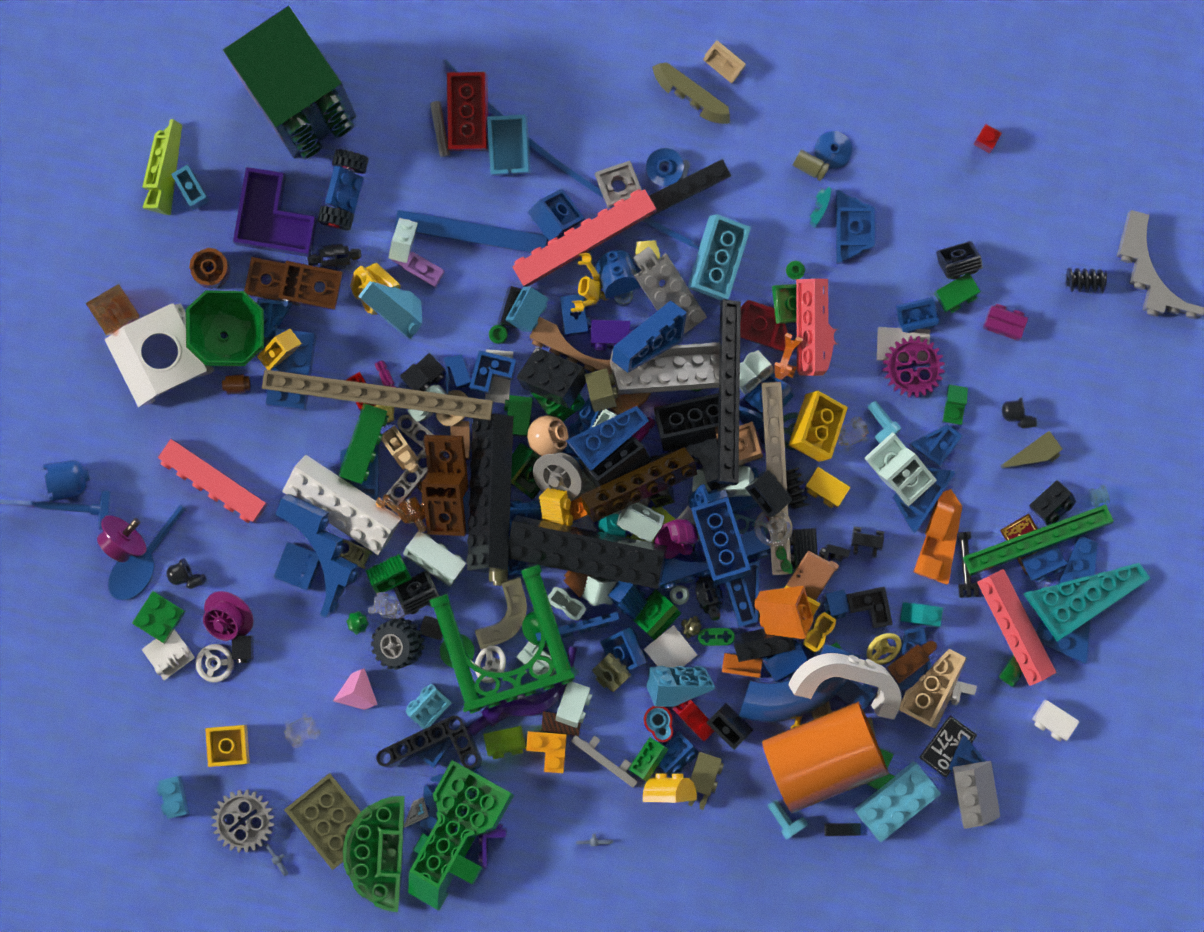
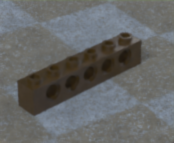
M684 447L580 495L583 507L594 523L697 475L695 461Z

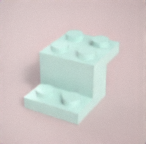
M893 432L864 458L883 482L893 489L908 506L937 481L918 456L906 448Z

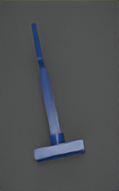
M102 490L99 504L91 503V505L1 499L0 504L91 513L90 515H98L99 530H103L101 521L105 516H108L110 491Z

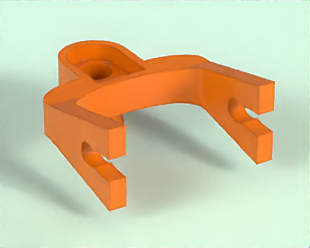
M785 334L786 347L780 363L775 362V378L780 380L785 376L793 378L797 367L788 364L793 350L802 342L803 338L796 337L795 340H792V334Z

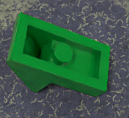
M948 385L942 422L962 425L964 409L967 405V387Z

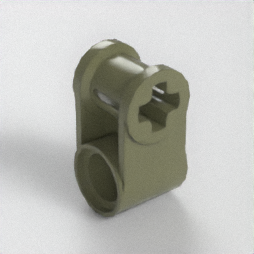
M343 540V543H347L350 549L348 553H341L340 556L365 569V564L373 552L348 540Z

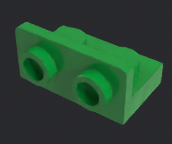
M649 737L637 757L633 760L629 770L647 782L669 749Z

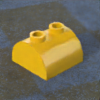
M655 773V777L650 778L646 782L643 790V802L677 803L697 800L693 781L689 778H684L682 773L672 774V778L667 777V773Z

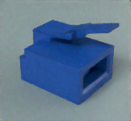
M462 354L443 358L447 368V394H449L448 384L450 382L448 368L451 369L457 389L470 386L471 379Z

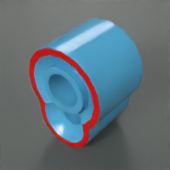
M652 706L647 709L643 718L646 729L652 733L656 740L660 742L668 741L673 735V728L671 726L673 721L672 714L665 707Z

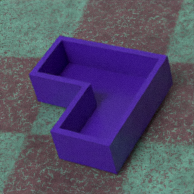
M246 167L233 243L237 246L308 257L312 253L317 219L315 216L280 211L286 182L284 173Z

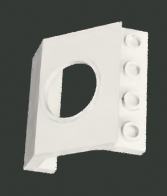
M181 303L167 305L121 327L104 339L138 407L153 403L160 394L191 379L208 375L215 371L212 366H205L186 348V312ZM155 334H164L171 337L178 347V356L175 362L164 369L152 368L142 358L141 350L144 342Z

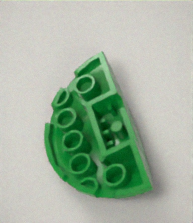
M405 796L383 798L362 810L349 827L343 846L344 868L353 883L354 889L362 898H366L374 903V906L391 912L399 911L404 844Z

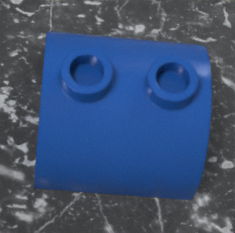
M622 250L611 251L601 256L597 261L595 268L599 274L606 299L642 288L634 276L637 274V270L628 252Z
M631 627L600 641L605 655L607 656L611 653L616 659L619 658L621 664L623 663V665L627 666L625 668L627 671L647 663L645 659L646 654L640 648L637 641L638 636Z

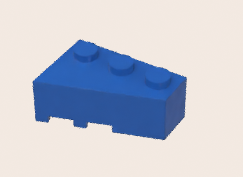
M760 560L749 563L752 575L725 583L738 628L758 622L755 599L759 594Z

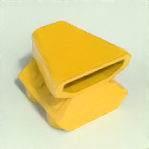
M374 263L366 268L363 266L358 267L353 273L350 284L351 291L357 299H360L358 296L370 281L392 288H401V285L378 263ZM360 299L367 313L377 315L370 306Z

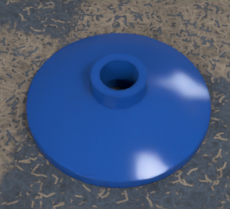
M829 131L822 134L816 141L814 149L815 156L824 161L825 164L828 163L831 169L840 168L847 164L853 150L849 138L838 131ZM833 145L837 146L838 150L835 152L831 150V146Z
M657 149L647 159V175L657 185L669 186L677 182L683 174V160L673 149ZM664 163L668 165V170L666 171L661 169V165Z

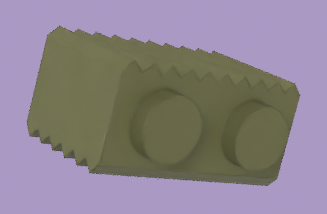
M607 368L585 374L594 412L616 407L615 399L619 397L616 387L612 388L615 385L613 374H609Z

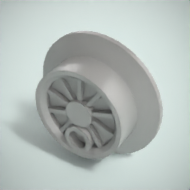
M565 453L546 454L539 457L535 462L533 476L542 492L547 488H553V490L560 489V491H567L568 499L570 500L579 495L582 489V470L579 463L573 457Z

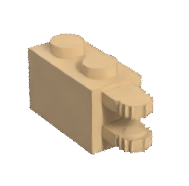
M394 425L382 434L381 440L402 470L407 469L410 473L416 472L419 467L416 463L418 457Z

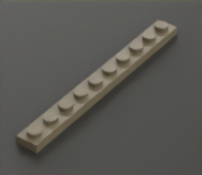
M781 382L762 383L766 471L769 470L773 473L781 486L787 490ZM787 505L778 514L769 518L772 575L789 574L781 569L780 564L783 560L778 559L775 555L779 546L784 547L787 554L786 559L791 564Z

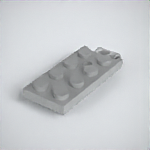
M647 247L633 257L638 267L642 270L634 276L656 311L670 300L686 311L684 334L707 318L666 253L658 259L653 250ZM660 280H665V285L660 286Z

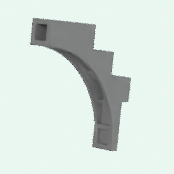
M1133 210L1129 211L1117 257L1126 263L1135 262L1129 284H1133L1134 288L1140 290L1148 288L1142 310L1147 311V315L1154 317L1162 315L1165 309H1168L1167 312L1172 314L1184 313L1187 318L1191 319L1203 316L1204 307L1186 303L1177 297L1157 275L1147 248V225L1150 215Z

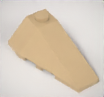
M948 649L933 664V667L925 675H922L912 688L910 687L906 691L899 710L930 727L936 728L945 712L967 658Z

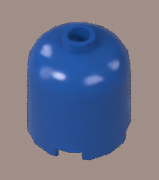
M68 460L43 464V469L48 471L44 475L47 492L53 495L49 498L50 502L79 496L85 492L87 481H90L88 470H84L79 461Z

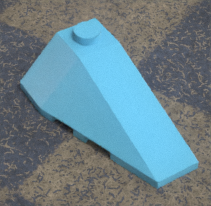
M370 281L358 296L391 326L409 339H412L422 325V303L411 291H404L396 287L392 288Z

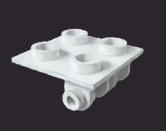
M175 629L165 644L155 639L141 649L154 666L156 673L163 680H166L195 658Z

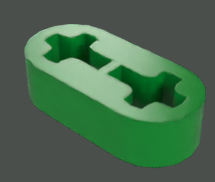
M706 628L699 632L698 641L705 646L730 645L734 641L735 635L729 628ZM706 631L709 635H715V639H709L708 643L701 639V635H704ZM724 631H727L731 638L728 639V642H724V639H717V635H723Z

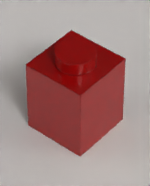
M985 124L973 145L990 154L1002 133Z

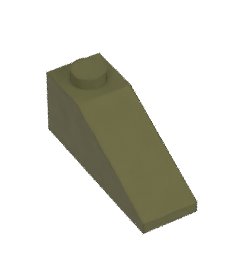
M1048 431L1003 463L1001 467L1002 469L1042 463L1048 460L1053 462L1061 456L1059 452L1063 448L1052 433Z

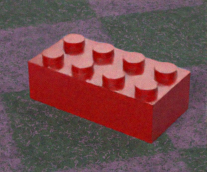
M486 72L447 73L448 149L450 151H489L487 123L488 74Z

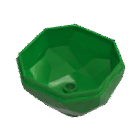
M205 290L186 308V348L205 366H246L264 348V310L245 291ZM225 333L227 338L223 339L220 335Z

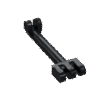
M958 532L961 543L964 584L958 585L959 598H963V590H966L967 597H971V589H974V597H979L978 583L971 582V576L963 561V557L969 555L968 540L971 539V532Z

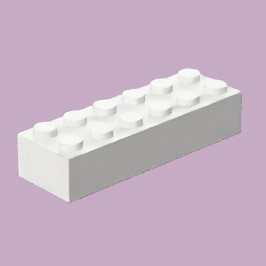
M307 455L295 465L282 491L286 495H293L328 511L327 519H329L330 524L377 555L388 544L402 519Z

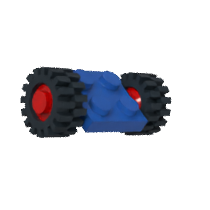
M335 150L332 161L334 169L325 203L335 208L321 206L317 222L336 229L351 230L364 177L357 174H365L369 160L368 157L353 151Z

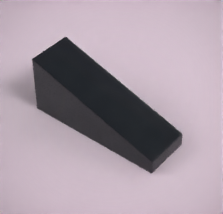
M824 823V836L861 835V823Z

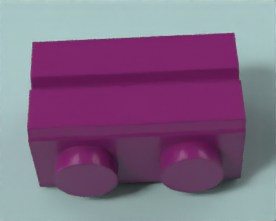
M1001 304L992 305L989 308L983 329L1016 341L1021 340L1028 318L1024 316L1025 313L1017 310L1013 312L1007 311V307Z

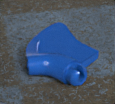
M739 406V419L742 424L753 422L761 443L765 444L763 415Z

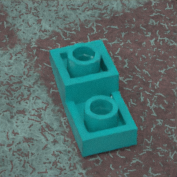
M829 186L826 190L822 188L815 197L818 199L815 204L820 209L816 208L809 216L812 218L809 224L814 228L819 224L827 209L831 196V188Z

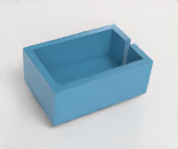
M525 114L487 117L490 174L492 176L510 175V171L514 175L531 174L528 117Z

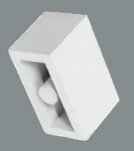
M1048 700L1042 702L1031 719L1036 722L1034 726L1042 731L1047 729L1052 733L1050 736L1059 742L1061 740L1067 741L1080 722Z

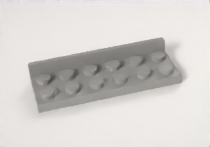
M720 342L675 345L629 373L612 361V350L610 365L618 395L719 388Z

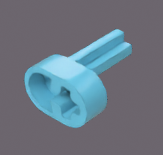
M877 401L872 402L867 407L884 428L875 436L879 443L892 432L897 434L901 430L896 421L892 422Z
M777 799L767 805L783 830L781 832L786 840L809 825L804 816L792 823Z

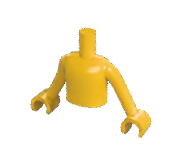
M589 253L579 254L582 257V261H578L579 265H586L593 276V279L587 276L581 278L578 285L579 295L587 300L572 301L575 304V308H572L571 312H582L585 307L596 305L600 299L608 300L604 292L601 291L600 277L591 263L592 257Z

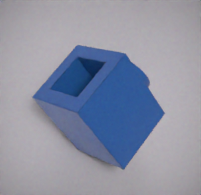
M845 589L824 594L826 601L823 602L825 613L835 616V619L847 617L846 613L850 612Z

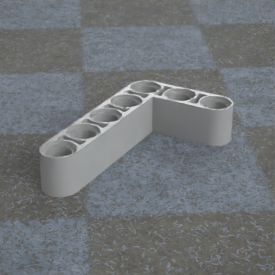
M402 415L397 422L399 429L423 448L417 456L418 460L416 463L419 466V461L422 458H426L424 440H417L416 435L420 431L426 432L427 435L434 434L412 416ZM405 419H409L412 422L411 427L408 429L402 428V422ZM419 466L416 472H413L417 475V479L413 483L407 481V476L410 472L406 469L379 503L384 505L390 502L393 506L391 511L396 513L427 475V467L421 468ZM397 488L405 490L403 497L397 498L395 496Z

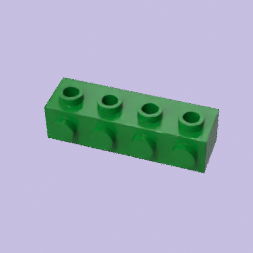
M363 403L338 476L360 484L367 480L370 472L367 470L369 462L373 463L376 452H374L375 445H379L382 438L381 428L386 426L389 418L386 415L387 411Z

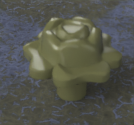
M697 616L691 617L689 620L684 619L681 622V626L685 628L683 633L687 638L699 634L701 624Z

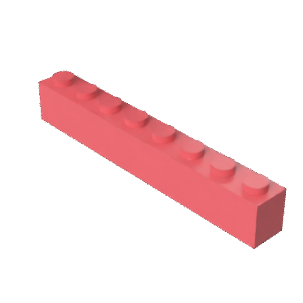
M638 189L634 191L627 200L621 199L613 204L615 207L609 210L606 208L598 212L596 218L592 220L588 218L581 222L579 228L567 230L564 232L565 236L560 239L557 237L553 238L547 243L548 246L543 249L538 247L531 252L532 255L529 257L517 259L512 267L522 285L528 287L577 259L580 257L579 254L589 252L656 213V207L646 190L641 191Z

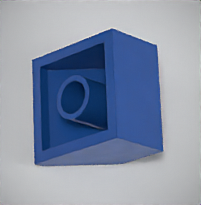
M563 189L540 199L528 211L532 220L538 225L549 241L553 238L561 237L564 235V232L585 219Z

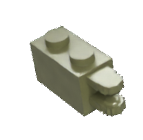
M699 752L690 779L695 785L696 793L704 794L699 805V809L704 810L708 796H710L711 792L715 793L718 782L715 779L717 774L721 775L724 764L721 763V758ZM689 801L688 805L692 806L695 801Z

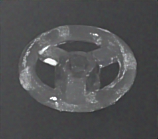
M764 511L757 517L755 533L762 543L776 547L785 544L790 539L793 526L791 519L783 511L776 514L782 517L781 519L775 517L769 522L764 520L767 516ZM786 523L787 532L782 539L778 540V533L783 530ZM772 524L777 526V530L772 528ZM760 525L768 528L772 541L763 536Z

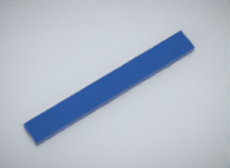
M402 210L397 211L394 227L396 229L399 218L407 219L418 223L416 233L527 253H531L538 247L543 249L547 243L545 235Z

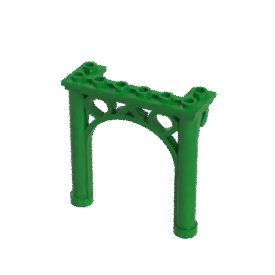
M540 565L521 570L540 627V645L529 662L511 671L493 672L476 665L469 658L465 650L448 594L429 600L431 608H434L465 702L464 712L470 711V714L484 708L485 705H488V708L499 705V701L504 699L510 702L518 699L517 695L523 693L525 696L535 694L536 689L542 687L543 690H548L555 687L554 684L561 682L562 685L570 683L579 673L578 669L570 666L540 574L542 572ZM546 643L552 659L541 655ZM537 660H543L549 664V671L547 673H535L533 666ZM470 668L481 674L479 678L476 680V683L472 677ZM529 668L530 675L537 680L522 684V677L527 674L526 669ZM555 668L556 674L551 675ZM485 676L493 678L496 682L495 689L484 691L480 687L481 680ZM499 678H503V681H508L514 686L497 692L501 686Z

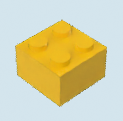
M247 725L205 728L208 767L250 763Z

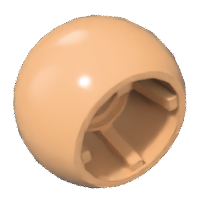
M550 415L535 419L527 432L528 443L531 449L539 456L561 453L566 448V440L569 438L565 424L559 418Z

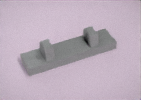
M576 735L571 740L572 743L634 788L638 781L626 772L631 762L625 759L620 767L615 765L595 750V747L600 742V739L596 736L589 743Z

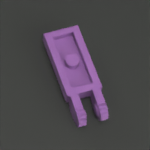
M410 252L407 263L391 259L403 267L404 270L435 288L445 273V270L414 252Z

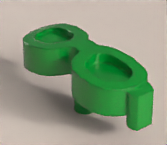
M779 546L775 555L778 559L783 560L780 564L781 569L791 574L793 573L792 565L786 559L787 554L784 547Z

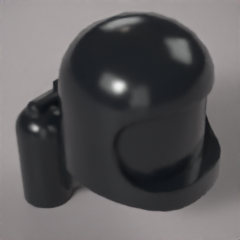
M1023 397L1016 401H1006L1003 403L1001 411L1006 421H1020L1018 426L1023 429L1037 427L1036 417L1025 415Z
M185 558L181 559L179 563L169 566L166 572L170 583L181 585L187 582L186 588L189 589L200 586L207 581L204 574H192Z

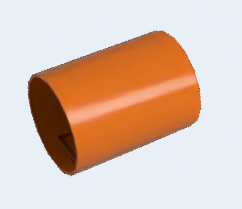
M859 701L762 741L764 752L776 784L791 813L888 775L884 758Z

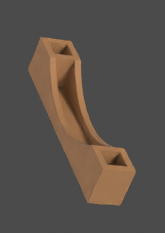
M541 317L538 318V324L529 337L532 340L531 344L539 348L543 346L549 348L550 353L560 356V354L566 356V360L573 363H581L587 371L594 372L607 368L608 373L613 374L610 360L595 359L582 354L565 340L556 324Z

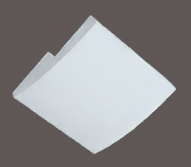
M674 625L644 648V651L656 666L684 667L697 656Z

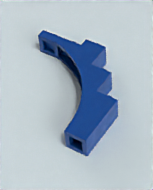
M287 494L281 498L275 515L295 526L314 548L323 569L326 586V597L320 615L327 618L336 613L339 607L338 599L342 596L345 587L355 582L358 576L356 572L358 565L339 557L343 551L342 543L344 539L325 531L329 523V519H327L329 512Z

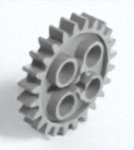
M240 789L237 791V795L232 791L230 792L231 798L226 795L223 796L225 802L218 801L217 803L220 808L213 809L218 813L211 817L216 820V823H213L211 826L217 827V830L213 833H219L220 837L217 840L224 839L223 846L225 847L230 844L231 851L237 847V852L239 853L244 847L245 852H249L250 846L253 850H256V844L263 846L262 839L269 840L266 833H273L269 829L270 826L275 825L270 822V819L275 816L269 815L273 808L266 807L269 801L262 802L263 795L256 798V791L252 795H249V789L244 794H242ZM242 802H247L250 806L247 813L240 809ZM255 809L257 810L256 814L246 820L247 825L242 824L233 832H229L230 828L241 821L240 816L244 818ZM227 814L234 816V823L231 825L225 821ZM255 817L261 819L262 824L259 828H255L252 825V820ZM239 829L246 832L244 840H240L237 837Z

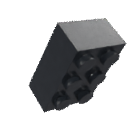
M536 347L518 374L517 379L523 389L570 409L586 384L585 374L587 373L583 366Z

